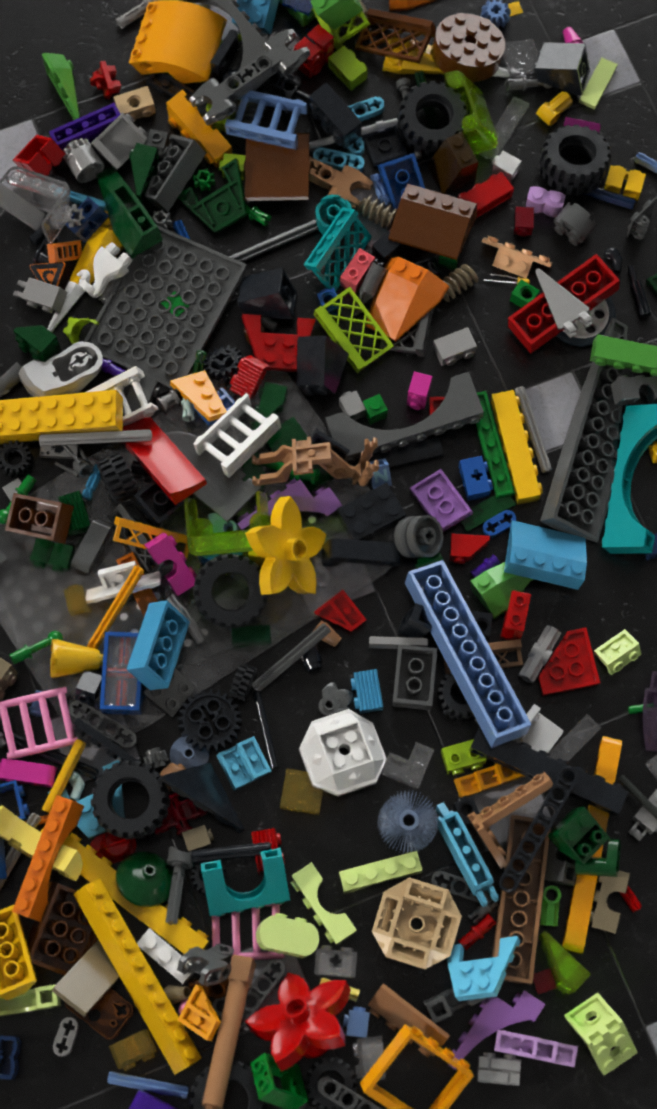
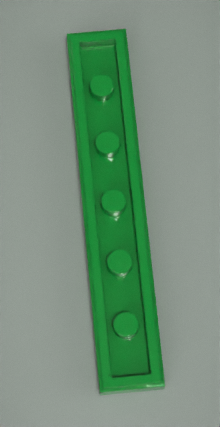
M478 392L477 395L484 415L480 422L475 423L484 458L488 465V472L496 499L513 496L515 491L487 392Z

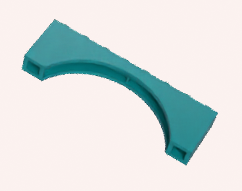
M657 404L626 406L623 415L624 422L620 432L621 439L617 450V463L614 467L615 475L611 485V498L608 502L609 510L605 520V533L602 538V548L611 554L652 553L655 538L652 532L641 525L633 511L631 482L641 456L651 443L657 439Z

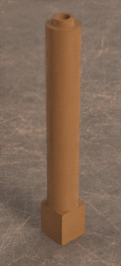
M232 956V968L227 978L229 984L220 1020L221 1023L202 1101V1106L205 1109H223L247 994L252 986L256 963L252 957Z

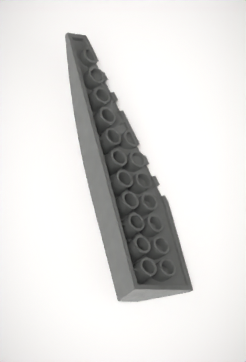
M611 318L604 336L627 340L628 326L615 318ZM592 362L576 404L540 522L556 530L598 542L608 510V502L611 498V485L614 480V467L618 457V440H620L619 423L622 421L623 405L614 404L611 384L619 376H622L623 369H616L612 365L607 364L600 366L596 365L595 362Z

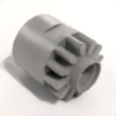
M88 139L72 140L63 149L65 153L63 158L78 182H89L95 179L98 173L103 171L104 164Z

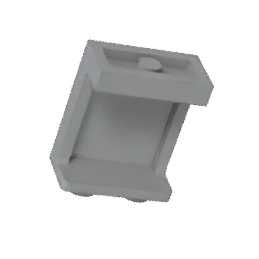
M123 112L91 142V145L116 171L129 159L130 151L132 148H135L136 142L144 144L148 140L146 131L142 127L137 128L133 123L135 120L128 113L125 115Z

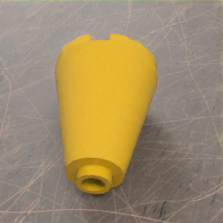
M52 639L50 658L51 678L83 673L84 670H99V666H103V654H100V650L59 639Z

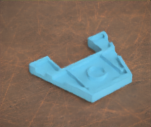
M116 760L110 764L103 766L102 768L103 770H105L106 768L110 769L113 767V764L117 762L120 764L119 760ZM120 785L113 795L112 804L115 812L120 817L125 818L122 785ZM65 787L61 797L70 799ZM93 794L76 801L84 806L77 826L89 839L106 832L92 812L94 811L93 806H91Z
M519 937L500 938L498 957L464 962V947L462 944L453 945L451 955L446 959L454 994L458 1001L497 997L507 974L505 972L506 968L513 961V952L520 945L521 940Z

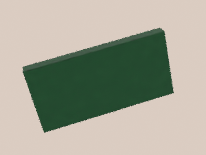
M293 416L281 424V428L266 444L271 452H275L282 445L292 447V439L302 441L307 440L308 436ZM318 464L313 465V469H320V476L316 485L301 479L310 493L334 479L333 476ZM290 474L289 478L293 480L295 476Z

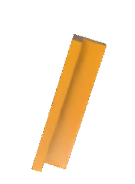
M115 517L114 524L117 526L113 541L146 549L145 544H141L138 541V535L147 533L151 541L154 539L151 535L157 537L164 532L168 536L172 535L176 543H186L183 554L187 559L193 537L125 518ZM121 528H128L132 536L127 539L119 538Z

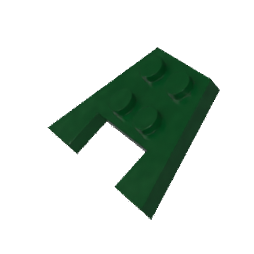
M237 158L221 167L229 182L225 186L200 201L192 187L185 189L178 196V199L216 234L247 216L239 160Z

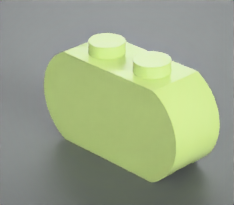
M275 913V916H269L258 925L256 941L262 950L304 958L312 954L318 947L319 934L316 927L311 923H306L307 920L304 918L295 917V920L288 919L285 914Z

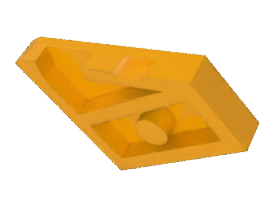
M196 984L178 1021L205 1040L212 1041L221 1021L203 987Z

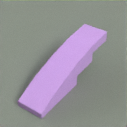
M497 1030L494 1051L575 1067L578 1046Z

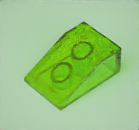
M546 931L542 932L538 938L554 980L557 983L556 987L563 994L568 993L570 995L575 993L591 974Z

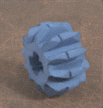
M487 0L486 5L482 7L481 17L489 19L497 28H499V25L504 27L509 22L511 10L508 8V3H503L502 0H499V2Z

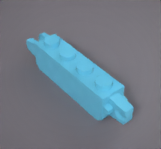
M444 802L438 804L436 811L439 815L437 819L439 826L437 827L473 896H477L482 907L488 906L487 899L483 894L486 890L493 901H498L499 897L493 887V877L457 811L453 812V810L449 811Z

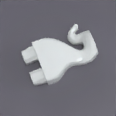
M113 242L105 249L101 246L95 254L93 262L95 282L93 285H90L91 275L88 270L83 269L77 273V276L81 277L78 285L93 298L99 297L110 281L121 278L129 272L127 267L132 262V259L125 252L116 259L115 256L119 253L120 249Z

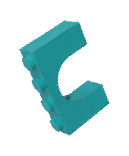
M276 848L260 852L264 870L263 880L257 888L249 892H236L226 885L221 860L201 863L210 916H223L229 912H243L249 908H262L265 905L282 904L290 900L281 849Z

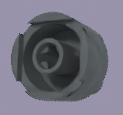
M568 202L554 219V224L556 225L554 230L559 235L564 234L569 237L568 240L577 246L596 227V221L589 219L591 215L583 207L576 203L570 205L571 202Z

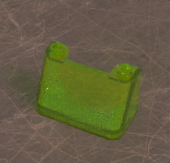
M460 71L444 73L445 86L455 88V93L462 95L461 101L466 102L470 115L463 118L462 129L473 153L477 154L495 148L498 138L481 89Z

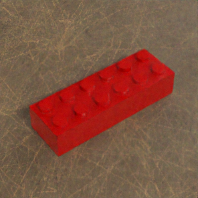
M595 254L557 283L588 306L590 311L619 290L620 280L603 260ZM541 293L508 317L509 329L530 353H533L564 330V328L561 330L557 328L544 293Z

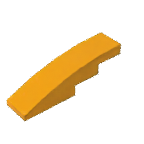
M495 764L494 766L475 771L472 774L456 778L454 783L459 797H468L526 776Z

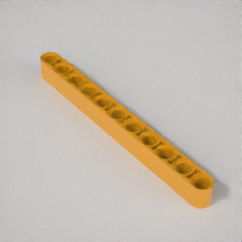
M602 736L594 775L604 777L606 779L605 782L613 785L616 780L622 740ZM588 805L589 813L606 832L609 813ZM603 845L592 857L601 858ZM576 875L563 937V950L580 954L584 951L598 876Z

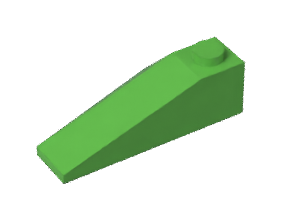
M43 53L42 57L46 72L73 120L80 118L72 73L74 67L71 61H67L62 54Z
M505 562L486 570L470 581L472 592L487 611L493 614L492 617L494 619L508 610L513 590L524 592L529 582L533 581L530 578L505 573Z

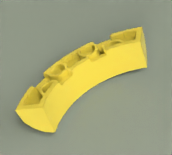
M0 806V837L9 841L8 844L32 859L42 832L21 820L6 807ZM62 844L52 869L58 871L64 877L77 881L82 871L81 855L77 850Z

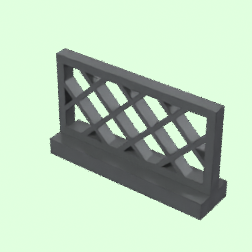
M434 308L416 323V329L412 332L408 330V334L402 339H398L393 344L394 347L389 351L414 353L418 357H425ZM411 337L414 341L413 348L405 347L403 342ZM381 340L380 349L383 350L388 345H385V341Z

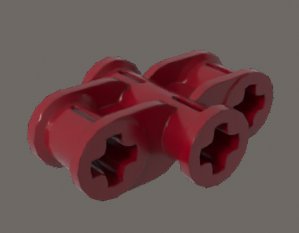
M177 793L169 795L170 807L167 810L169 812L167 818L163 819V824L160 828L157 827L155 829L154 835L176 828V836H182V832L193 829L189 825V821L207 815L208 811L205 812L200 808L197 811L193 801L189 798L180 802V795Z

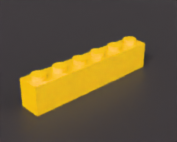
M514 390L492 394L490 402L514 487L516 504L520 505L539 501L541 494H543L541 483L537 482L538 469L532 462L534 458L533 450L531 447H528L529 435L528 431L524 430L523 424H525L524 415L519 412V397L515 396Z

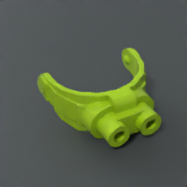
M70 317L68 319V326L64 328L63 333L74 344L79 342L80 331L86 324L94 323L99 325V321L89 318L79 319Z

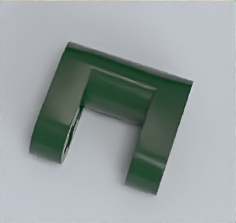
M609 839L607 858L591 857L584 865L575 862L576 875L618 877L621 853L620 840Z

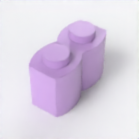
M533 186L529 189L525 207H534V213H544L549 217H557L563 208L566 195L559 191H547L544 188Z

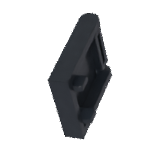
M234 29L228 32L210 61L212 79L216 78L219 84L233 62L235 53L239 51L238 32Z

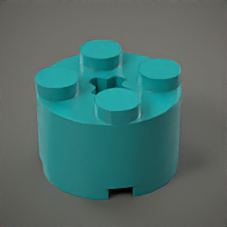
M335 194L327 195L316 206V223L322 235H324L342 207L352 209L347 199L345 200Z

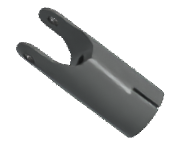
M16 362L0 377V397L10 392L21 381L18 373L22 366Z

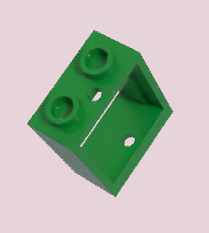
M263 1053L250 1063L260 1101L284 1109H298L308 1102L298 1064H294L281 1072L273 1056L268 1053ZM273 1076L280 1078L283 1090L275 1087Z

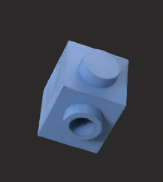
M354 1007L353 1010H349V1014H344L343 1027H347L346 1036L367 1038L370 1013L366 1012V1008Z

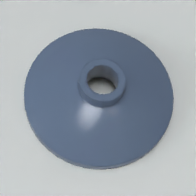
M188 736L181 737L173 743L170 750L171 763L176 765L180 763L186 769L208 763L209 753L207 752V747L200 751L199 745H197L193 749V741L186 743ZM191 750L193 752L192 756L187 757L185 755L186 751Z

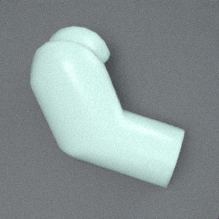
M73 771L69 779L73 787L69 798L78 801L85 783L81 775Z

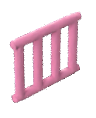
M67 687L51 689L0 702V715L9 751L7 753L8 760L74 744L78 738L74 734L66 699ZM56 696L59 699L67 735L66 739L57 741L55 740L46 701L47 698ZM39 701L48 743L37 746L27 703ZM18 705L28 748L16 750L7 709Z
M269 904L265 906H272V915L275 916V913H280V905L282 904ZM255 907L252 908L253 952H241L240 912H232L233 955L252 957L254 960L283 959L285 957L284 954L275 952H261V948L256 941V930L260 924V908ZM215 915L211 916L212 947L220 944V916Z

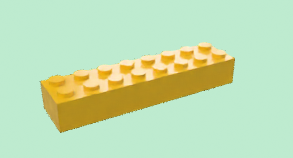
M117 390L0 400V444L9 443L8 441L15 443V440L19 442L39 441V436L43 434L123 431V397Z

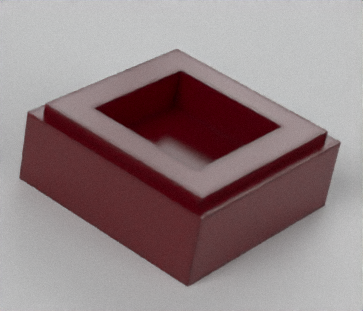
M550 968L533 974V984L537 995L557 988Z

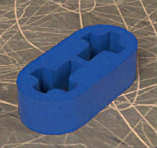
M505 510L488 519L483 524V534L494 538L509 530L511 521H516L515 513ZM504 516H506L507 518L511 517L510 523L505 521L501 524V522L504 520ZM488 525L491 527L498 525L495 527L494 532L487 531Z

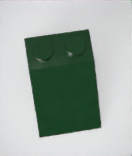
M136 142L135 148H132L130 151L129 159H131V168L133 169L136 195L145 208L148 199L144 195L152 177L158 172L156 167L160 160L157 148Z

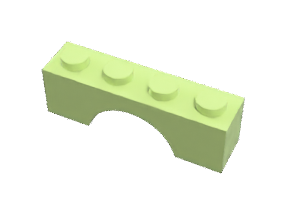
M414 851L340 871L339 877L343 892L346 894L384 881L422 873V867L418 852Z
M312 862L292 875V886L296 892L301 891L304 896L302 899L307 909H313L315 912L313 918L319 927L321 925L324 926L327 931L324 934L330 943L334 942L337 946L357 932L346 913L332 914L320 905L317 894L323 878Z
M55 985L30 989L26 993L8 1001L0 998V1017L61 1007L60 997L52 992Z

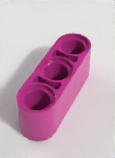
M4 758L0 761V780L8 782L17 780L22 784L52 788L54 785L57 771L55 766Z

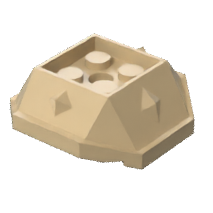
M409 877L384 891L372 933L386 958L425 970L450 957L462 916L448 889ZM414 919L420 920L422 928L419 930L413 929L411 921Z

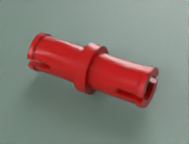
M487 914L476 926L470 927L471 930L458 942L467 951L478 939H483V935L497 923Z

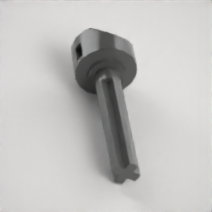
M171 846L168 851L167 865L173 868L165 923L177 925L185 870L192 869L194 862L192 861V852H182Z

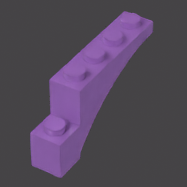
M294 478L286 484L287 489L282 492L277 490L270 495V501L267 503L262 501L254 507L256 511L251 514L246 512L239 517L240 522L237 524L243 530L252 523L271 516L275 503L280 497L285 496L293 498L299 511L322 513L326 517L343 505L330 487L327 489L324 486L314 492L316 496L313 498L301 479L296 481Z
M525 990L521 994L519 992L516 993L511 1002L514 1004L513 1007L498 997H489L483 1000L480 1004L481 1012L479 1015L475 1013L469 1022L471 1028L468 1033L464 1031L458 1040L461 1043L457 1050L452 1049V1052L455 1054L454 1057L459 1060L464 1058L484 1038L499 1029L529 1020L532 1023L535 1022L545 1004ZM448 1063L447 1066H449V1067L452 1068L453 1070H456L455 1067H453L452 1065H450V1064Z

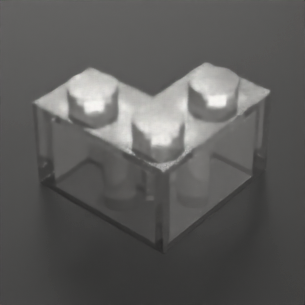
M416 742L409 760L390 752L383 767L382 775L418 790L433 756L434 749Z
M382 1036L359 1038L356 1040L357 1043L353 1044L354 1057L359 1059V1065L355 1066L356 1078H361V1081L384 1052ZM384 1073L379 1080H386V1074Z

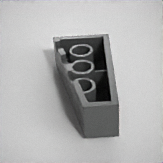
M171 134L169 137L171 141L169 147H165L163 151L165 156L162 162L158 163L156 167L158 172L152 177L144 195L157 209H163L166 212H169L206 154L195 140Z

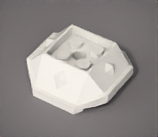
M350 709L312 721L299 747V752L312 786L336 796L376 784L387 760L374 724ZM346 748L349 754L342 755L339 749Z

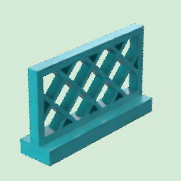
M341 208L303 264L308 270L313 271L326 289L334 288L335 291L340 286V276L359 248L364 250L372 238L357 218L358 213L355 209ZM354 222V231H350V226ZM359 233L365 236L361 243H359ZM350 234H354V244H350ZM345 235L344 245L340 246V241ZM350 247H354V253L349 257ZM344 248V258H340V249ZM335 250V259L331 260V255ZM344 261V268L340 271V262ZM331 263H335V272L330 273ZM325 265V274H322L320 271ZM330 276H334V283L332 286L330 284Z

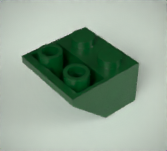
M43 325L17 327L13 330L16 336L15 340L19 343L18 347L24 353L29 352L32 354L33 359L46 362L61 351L57 337Z
M585 807L573 808L547 835L561 852L581 865H584L610 838Z

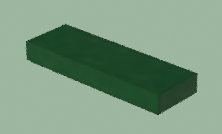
M494 495L471 508L473 514L462 520L460 524L466 533H469L502 511L515 507L516 503L511 496L496 499Z

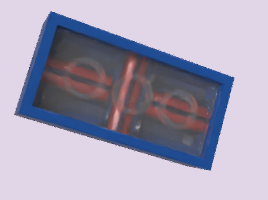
M105 632L100 711L103 714L142 715L143 684L126 670L139 633Z

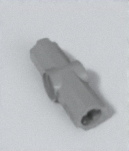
M547 625L540 635L538 642H535L527 656L528 659L518 675L526 682L533 684L541 668L547 663L553 652L552 649L561 635L558 629Z

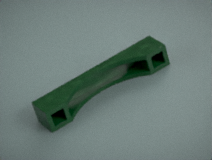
M265 382L264 388L261 387L259 391L260 405H256L255 410L265 418H269L273 413L278 415L284 410L288 394L287 386ZM255 420V422L251 423L250 429L254 431L261 424ZM259 450L253 454L256 458H259ZM252 456L241 466L243 468L242 472L246 474L242 479L244 482L248 478L252 479L253 476L259 479L261 474H265L261 465H254L252 463ZM265 485L261 486V490L255 496L262 497Z

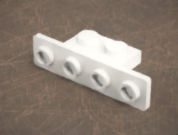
M136 561L98 570V576L103 586L87 590V604L116 598L132 569L137 565ZM160 571L142 575L132 593L161 585Z

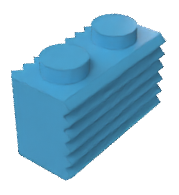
M377 669L354 672V678L350 680L352 690H356L357 697L354 698L355 709H359L360 714L382 711L383 701Z

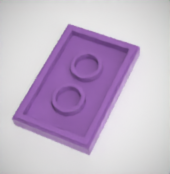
M442 469L409 488L425 513L438 520L443 532L473 514V511Z

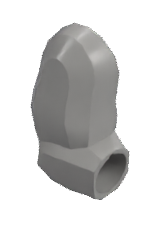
M81 341L72 344L66 350L51 357L46 362L33 359L25 364L18 374L25 389L33 397L79 393L101 371L103 355L94 344Z

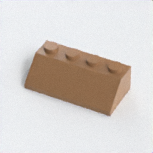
M382 984L368 1004V1007H370L369 1012L378 1019L380 1016L387 1021L385 1025L394 1032L396 1029L400 1031L405 1024L411 1028L415 1026L423 1032V1036L427 1039L429 1037L435 1039L439 1043V1047H442L450 1036L385 984ZM412 1038L408 1041L409 1044L414 1042L420 1046L418 1051L426 1057H429V1055L435 1056L434 1053Z

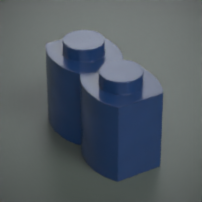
M0 1036V1079L15 1080L19 1070L17 1058L21 1051L19 1037Z

